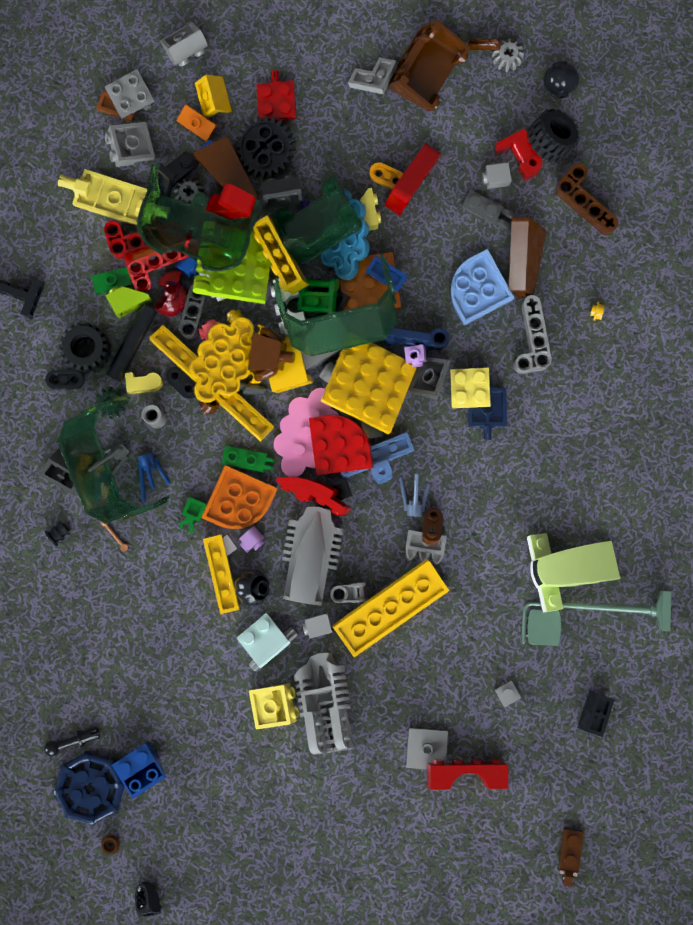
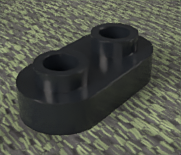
M170 368L166 373L167 382L184 398L194 399L196 397L194 394L196 382L181 368ZM174 373H178L177 379H172ZM187 386L192 387L191 392H186Z
M52 370L47 373L45 382L53 390H77L84 385L85 378L78 370ZM58 377L59 382L57 384H54V378ZM78 377V382L74 384L72 379Z

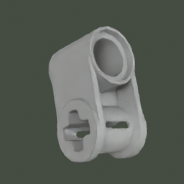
M366 582L334 586L330 591V597L336 603L366 602L364 589ZM338 588L344 591V597L340 600L335 599L333 596L334 591Z

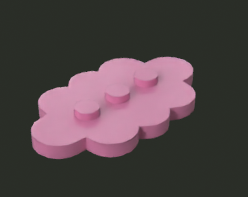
M324 388L313 390L308 399L298 397L292 400L288 408L289 415L285 416L280 422L282 433L275 438L274 449L277 454L283 457L281 468L288 477H299L303 474L306 467L315 468L309 418L338 415L335 410L331 409V406L320 401L325 391Z

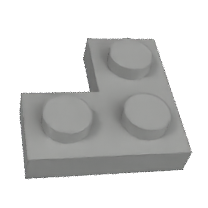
M379 57L373 71L355 68L348 82L349 87L384 94L397 68V62Z

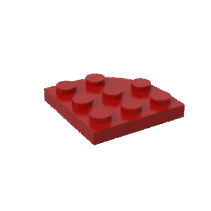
M339 415L309 418L316 475L374 468L369 438L365 431L354 421Z

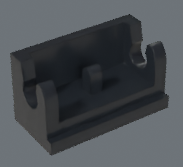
M589 691L577 728L603 737L615 699Z

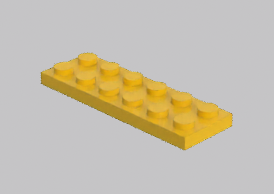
M426 559L334 623L332 627L353 657H356L446 594L449 589L430 561Z

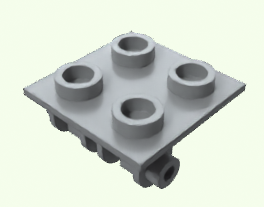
M138 69L105 86L121 119L140 109L147 111L151 109V103L155 102Z

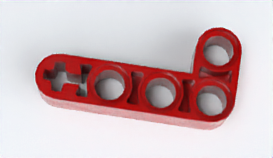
M425 143L392 189L384 206L401 216L404 208L408 206L411 198L442 153Z
M224 184L221 194L210 196L205 214L219 220L249 218L255 205L256 197L234 185Z
M109 221L104 226L109 250L117 259H125L129 253L174 237L171 235L172 230L176 231L175 236L183 233L180 226L174 222L126 236L122 227L116 221ZM113 228H118V232L115 235L110 234ZM154 235H159L160 238L158 241H151V238ZM135 241H142L139 247H133ZM123 246L121 252H115L116 247Z
M182 233L129 253L124 261L135 289L140 292L148 291L151 287L148 272L193 256L198 252L199 246L191 233ZM169 249H174L173 252L167 253ZM151 256H156L155 259L149 260ZM138 262L136 266H131L133 263ZM139 279H144L143 282H137Z

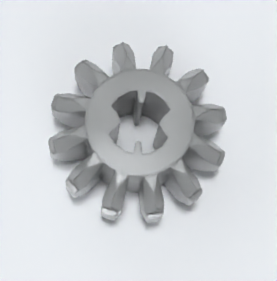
M510 38L507 40V43L501 40L502 45L500 49L492 52V57L495 58L493 63L499 64V70L505 67V72H508L510 67L514 71L516 66L521 65V60L524 58L522 46L517 47V41L511 43Z

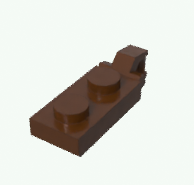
M563 828L558 868L559 874H563L562 884L564 886L572 887L573 876H578L584 832L581 830Z

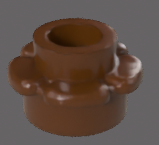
M112 834L103 838L101 841L103 852L115 854L119 850V838Z

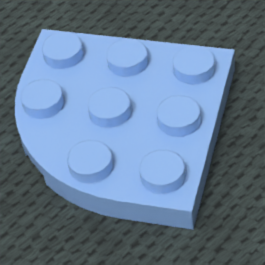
M488 249L466 260L457 269L451 283V301L463 326L514 300V296Z

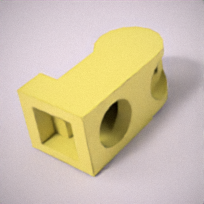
M133 372L125 373L126 388L129 394L158 391L163 386V380L157 373H149L142 377H135Z

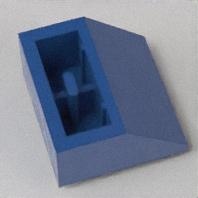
M149 741L112 764L132 799L167 777L161 760Z

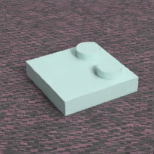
M267 613L237 637L238 641L260 668L290 644V641Z

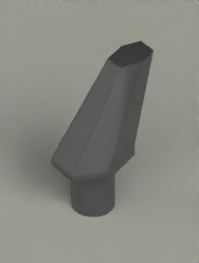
M240 381L239 389L243 390V395L264 394L268 388Z

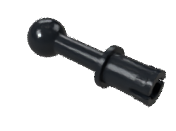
M96 726L83 732L77 731V736L58 743L56 741H49L44 746V752L47 756L53 757L60 750L78 743L84 746L87 742L100 739L99 729Z

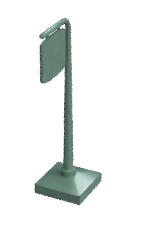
M659 591L657 603L651 606L562 603L563 608L651 614V616H656L658 630L670 631L671 591ZM541 602L525 604L522 612L521 643L525 644V636H528V641L531 645L558 646L561 635L560 612L551 611L543 613V610L531 609L529 617H526V611L529 606L542 605ZM526 619H528V634H526Z

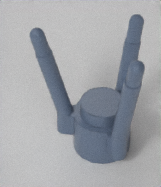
M415 473L413 501H409L408 505L403 478L400 477L399 482L404 511H407V516L422 517V512H425L430 483L426 484L422 502L418 501L419 474Z

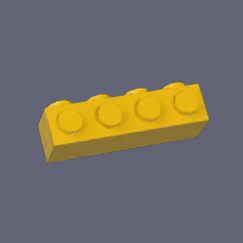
M267 215L252 224L251 226L255 232L253 235L259 244L261 243L264 256L272 263V271L276 276H279L281 280L279 283L282 289L293 295L308 286V282L275 222Z

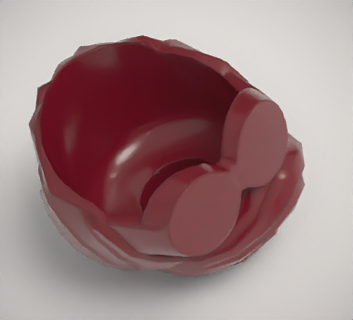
M166 281L165 286L167 287L162 296L159 297L155 310L169 317L177 316L185 307L188 290L180 282Z

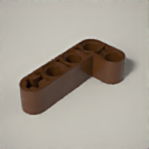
M580 163L573 165L559 181L556 187V195L601 234H612L618 226L617 217L580 186L587 176L586 166ZM573 172H579L582 177H575ZM561 186H568L569 191H563ZM575 198H582L584 203H577ZM589 210H596L598 216L591 215ZM609 222L611 225L606 227L605 225Z

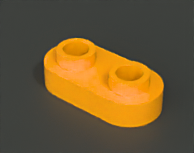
M375 163L370 168L371 180L391 190L396 185L392 181L394 179L399 180L403 175L401 171L383 163ZM380 171L382 176L378 177L375 173Z

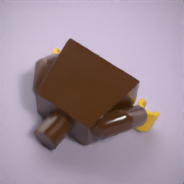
M258 324L260 331L255 334L253 333L248 364V370L253 371L249 374L253 375V379L249 383L259 384L261 381L277 375L278 371H283L284 363H294L295 352L286 351L287 344L282 342V337L273 329Z

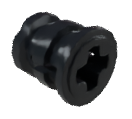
M59 521L56 527H51V531L46 530L45 534L55 546H58V541H63L65 536H69L71 532L62 521Z

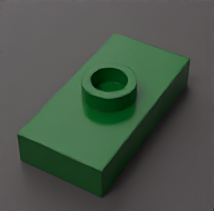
M126 267L91 276L96 295L107 293L115 287L120 288L123 286L128 288L133 286Z

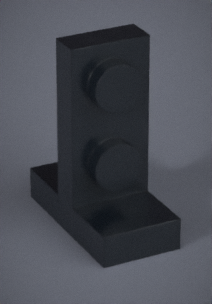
M187 151L183 152L167 166L160 163L155 169L152 188L166 200L171 195L172 187L193 172L199 163Z
M33 279L28 292L26 288L17 286L16 289L11 287L10 283L0 280V293L24 301L25 303L20 314L32 320L45 285L40 280Z

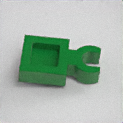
M189 497L182 512L186 519L180 523L179 529H183L185 524H189V533H193L195 529L194 521H201L207 504Z

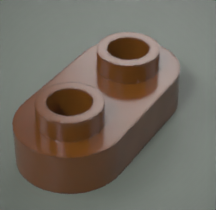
M428 509L423 517L422 540L427 545H436L441 540L443 514L438 509Z

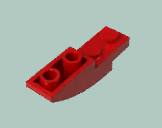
M280 477L276 479L281 489L287 492L292 491L296 494L295 497L302 502L313 501L315 498L317 503L323 506L326 504L331 508L330 511L338 516L347 515L352 509L336 498L340 492L339 490L323 482L304 477Z

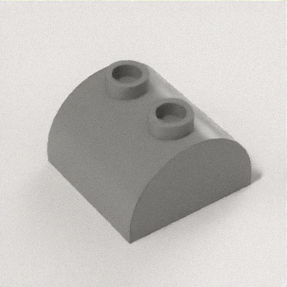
M192 22L160 40L174 65L179 64V66L186 65L189 62L188 57L195 55V57L203 55L205 53L204 48L208 46L202 31Z

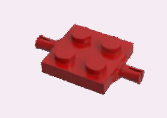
M272 70L271 82L256 84L258 116L262 121H264L265 116L269 117V121H271L272 117H275L276 123L279 120L285 122L296 119L294 81H279V71L275 70L274 72Z

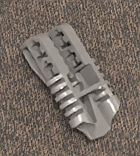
M306 507L303 516L298 521L289 520L288 526L296 527V529H287V533L295 535L294 537L286 536L285 540L293 541V544H284L285 547L292 548V551L283 550L284 554L291 555L290 558L282 557L283 561L290 562L283 599L322 606L328 568L337 570V566L329 565V562L338 563V559L330 558V556H339L340 554L339 552L331 551L332 548H341L340 545L333 544V541L342 542V539L334 537V534L343 535L344 529L335 527L336 524L331 520L330 510L321 507Z
M318 653L311 656L308 663L301 667L294 675L295 682H299V684L295 685L296 689H300L299 692H296L297 696H301L300 699H297L298 703H302V706H299V710L304 711L300 713V717L305 718L308 746L310 752L314 755L355 748L347 709L351 708V704H346L347 701H350V697H345L346 694H349V690H344V687H348L347 682H342L347 677L346 675H341V673L346 672L345 665L339 666L335 662L332 653ZM330 744L331 748H327L326 745Z

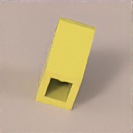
M368 188L360 201L365 204L366 215L364 220L368 223L370 231L378 229V223H381L380 212H376L375 205H378L377 194H373L372 188Z

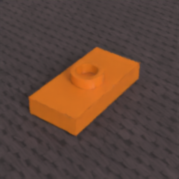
M186 104L176 120L206 142L212 137L218 126Z

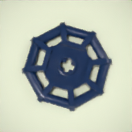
M84 751V754L67 763H62L53 794L57 797L67 819L72 818L94 826L95 823L113 813L117 814L125 786L112 766L115 761L113 758L109 759L92 754L89 751ZM84 762L85 769L77 773L72 769ZM91 762L104 765L102 770L91 767ZM106 771H110L115 780L114 783L108 781ZM67 775L72 776L70 787L63 788ZM89 783H92V787L95 788V791L87 793L85 785H89ZM111 788L116 789L112 802L108 800ZM66 793H70L71 800L75 803L71 807L64 795ZM103 803L107 806L106 809L95 814L94 808ZM78 806L89 809V815L75 810Z

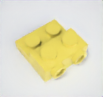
M290 683L249 690L256 729L289 725L297 722L299 710L296 706L294 707L295 689L290 686Z

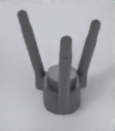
M121 441L115 442L110 447L91 456V459H95L110 452V454L88 469L89 472L111 457H114L116 460L121 459L104 481L105 483H108L121 465L129 459L126 455L130 452Z

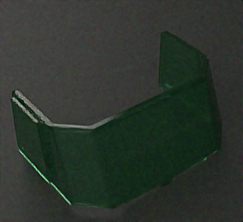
M380 254L387 290L377 303L305 320H299L288 314L285 296L279 279L276 278V283H273L277 305L284 327L287 329L291 346L312 357L385 340L398 322L394 306L396 304L395 293L387 257H383V254Z
M126 396L100 403L81 411V415L64 421L58 439L60 451L70 473L69 477L71 482L73 481L86 514L105 524L120 518L125 520L147 512L168 502L167 499L170 498L168 495L137 507L121 498L107 461L91 472L88 471L91 466L105 457L94 430L99 413L131 400L130 397L126 398Z

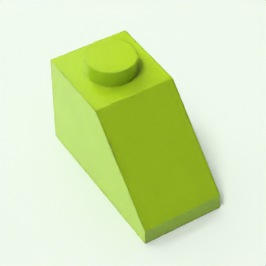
M123 286L111 289L109 294L106 295L119 319L139 309L142 304L146 305L152 302L148 294Z

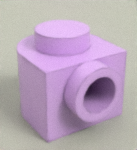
M424 345L404 347L406 363L412 364V367L423 366L424 362H427Z
M255 526L239 538L242 541L240 546L247 553L253 548L256 551L264 544L262 541L264 536Z

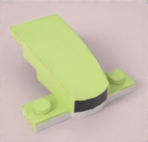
M547 533L527 537L532 559L530 566L531 577L536 588H538L543 613L563 609L559 587L594 584L620 579L612 541L579 546L551 554Z

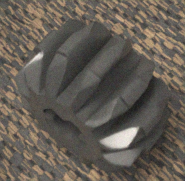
M190 177L189 182H187L183 178V184H176L178 189L173 191L176 195L174 199L176 202H179L181 208L186 205V209L190 210L191 205H193L194 209H197L196 203L203 205L202 199L206 198V194L203 193L205 187L200 186L201 182L199 180L194 182V179ZM188 191H192L193 195L191 194V196H187L186 193L189 194Z

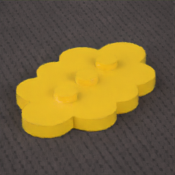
M238 317L230 325L224 323L215 324L209 330L208 340L201 342L198 346V357L194 358L190 363L189 372L197 380L194 394L199 401L210 403L219 394L223 396L236 394L240 388V380L248 377L250 374L248 364L254 326L248 318Z

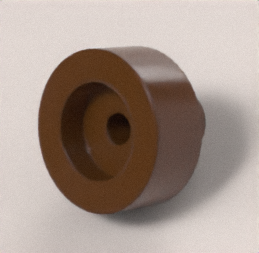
M215 400L210 403L199 402L202 408L201 412L205 415L208 413L214 414L220 406Z

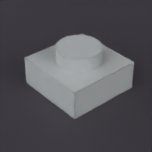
M512 681L495 689L504 708L521 699Z

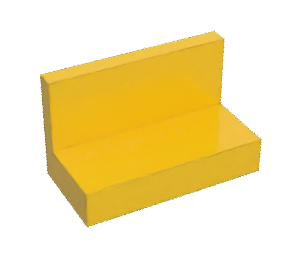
M205 75L195 82L203 116L211 118L218 112H232L223 77Z

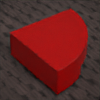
M172 271L165 274L158 285L166 288V281L180 282L182 272Z

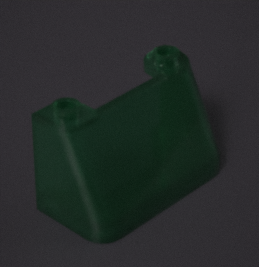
M335 175L323 183L322 190L325 194L324 196L294 215L289 209H280L270 215L283 246L297 263L304 264L358 232L362 227V222Z

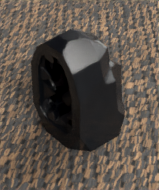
M149 881L140 883L135 891V908L138 917L161 914L159 895Z

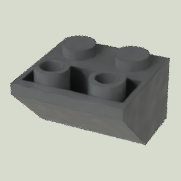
M62 444L48 459L39 476L72 495L78 496L91 473L88 469L96 462Z

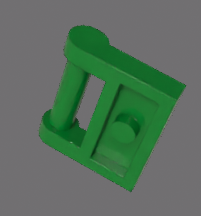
M305 277L309 285L299 291L297 310L335 313L337 290L340 285L339 279L315 280ZM309 287H324V288H329V293H327V292H308V288H309Z

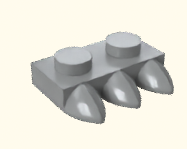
M408 530L405 548L407 558L411 561L416 556L417 551H419V558L423 562L432 553L433 562L435 565L439 564L444 556L447 536L442 535L440 542L436 545H427L422 540V532Z

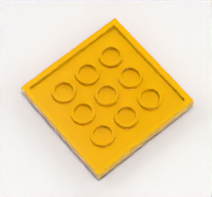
M350 332L320 401L386 434H390L417 367H412V364L406 363L405 359Z

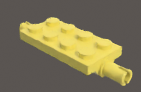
M84 169L83 175L77 179L61 174L59 178L62 180H58V186L75 192L73 206L145 229L150 215L166 220V215L169 214V208L154 204L157 195L155 191Z

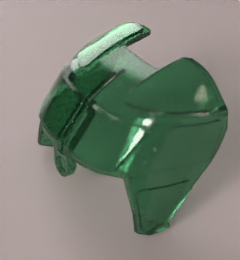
M156 162L155 165L152 164L146 187V196L142 201L136 220L137 231L146 245L162 255L166 254L168 249L199 259L202 269L221 272L240 265L245 258L251 239V230L255 226L261 208L260 200L256 199L249 218H239L236 222H233L205 210L208 198L203 192H198L194 195L191 205L162 196L157 179V170L161 164L160 162ZM190 229L193 231L191 234L189 246L187 247L185 246V243Z

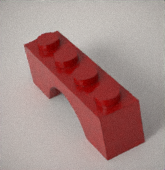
M434 759L432 763H427V787L430 790H450L453 782L459 776L467 773L478 775L484 786L488 789H508V764L502 762V759H490V762H483L482 759H471V762H464L462 759H452V763H444V760Z

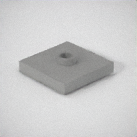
M409 727L406 768L427 769V763H432L434 759H441L446 763L448 731Z

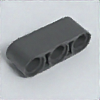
M193 285L189 288L180 323V332L188 340L195 339L199 333L198 329L201 325L208 295L194 297ZM192 308L199 309L196 315H189ZM193 326V332L191 334H186V327Z

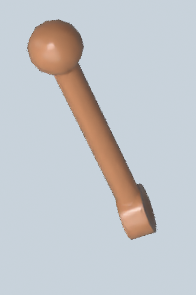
M102 519L101 525L105 526L121 546V550L127 551L128 545L124 544L108 525L107 519Z

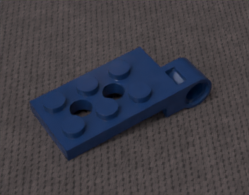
M364 323L362 337L373 343L381 340L385 341L384 344L391 346L399 343L403 344V347L424 345L425 348L442 350L449 341V334L443 328H436L431 333L368 323ZM441 335L444 338V342L436 343L434 337Z

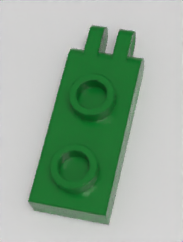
M225 445L222 465L265 473V469L273 471L274 467L267 466L266 464L267 462L275 463V459L268 458L269 454Z

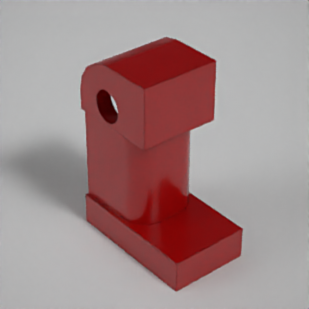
M525 128L497 142L495 146V151L498 155L509 149L512 150L519 163L518 171L524 182L535 177L542 167V159L531 148L532 145L528 142L529 138Z

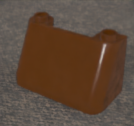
M439 20L424 24L418 30L397 64V68L387 87L426 111H434L440 104L439 90L453 67L466 61L470 47Z

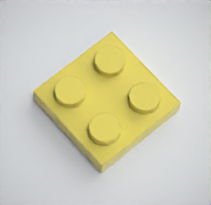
M489 368L450 369L452 408L490 407Z

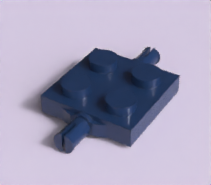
M490 384V407L468 408V427L484 429V440H492V428L507 426L506 388H495Z

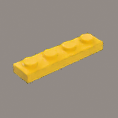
M223 535L203 539L220 614L240 610L238 599L235 595V587Z

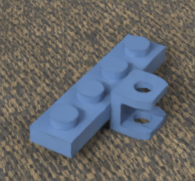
M407 432L371 446L374 468L370 469L376 483L381 484L392 479V469L389 461L414 451ZM368 469L341 472L343 478H348ZM381 471L385 472L384 475H380L379 473Z

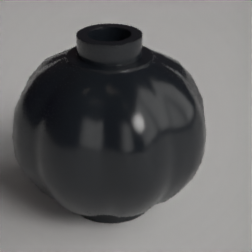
M566 61L555 62L544 74V86L551 94L557 95V98L569 97L568 94L578 86L579 74L572 65H567Z
M260 570L243 571L235 581V595L244 605H260L269 594V581Z

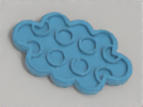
M337 187L330 193L329 206L320 211L324 215L321 260L325 266L334 268L338 278L351 280L357 275L359 261L364 260L370 250L369 242L366 239L369 233V225L364 220L366 215L365 204L357 199H352V194L349 190Z

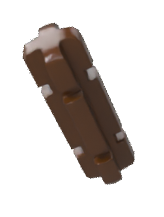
M470 39L468 44L470 50H499L502 45L499 39Z

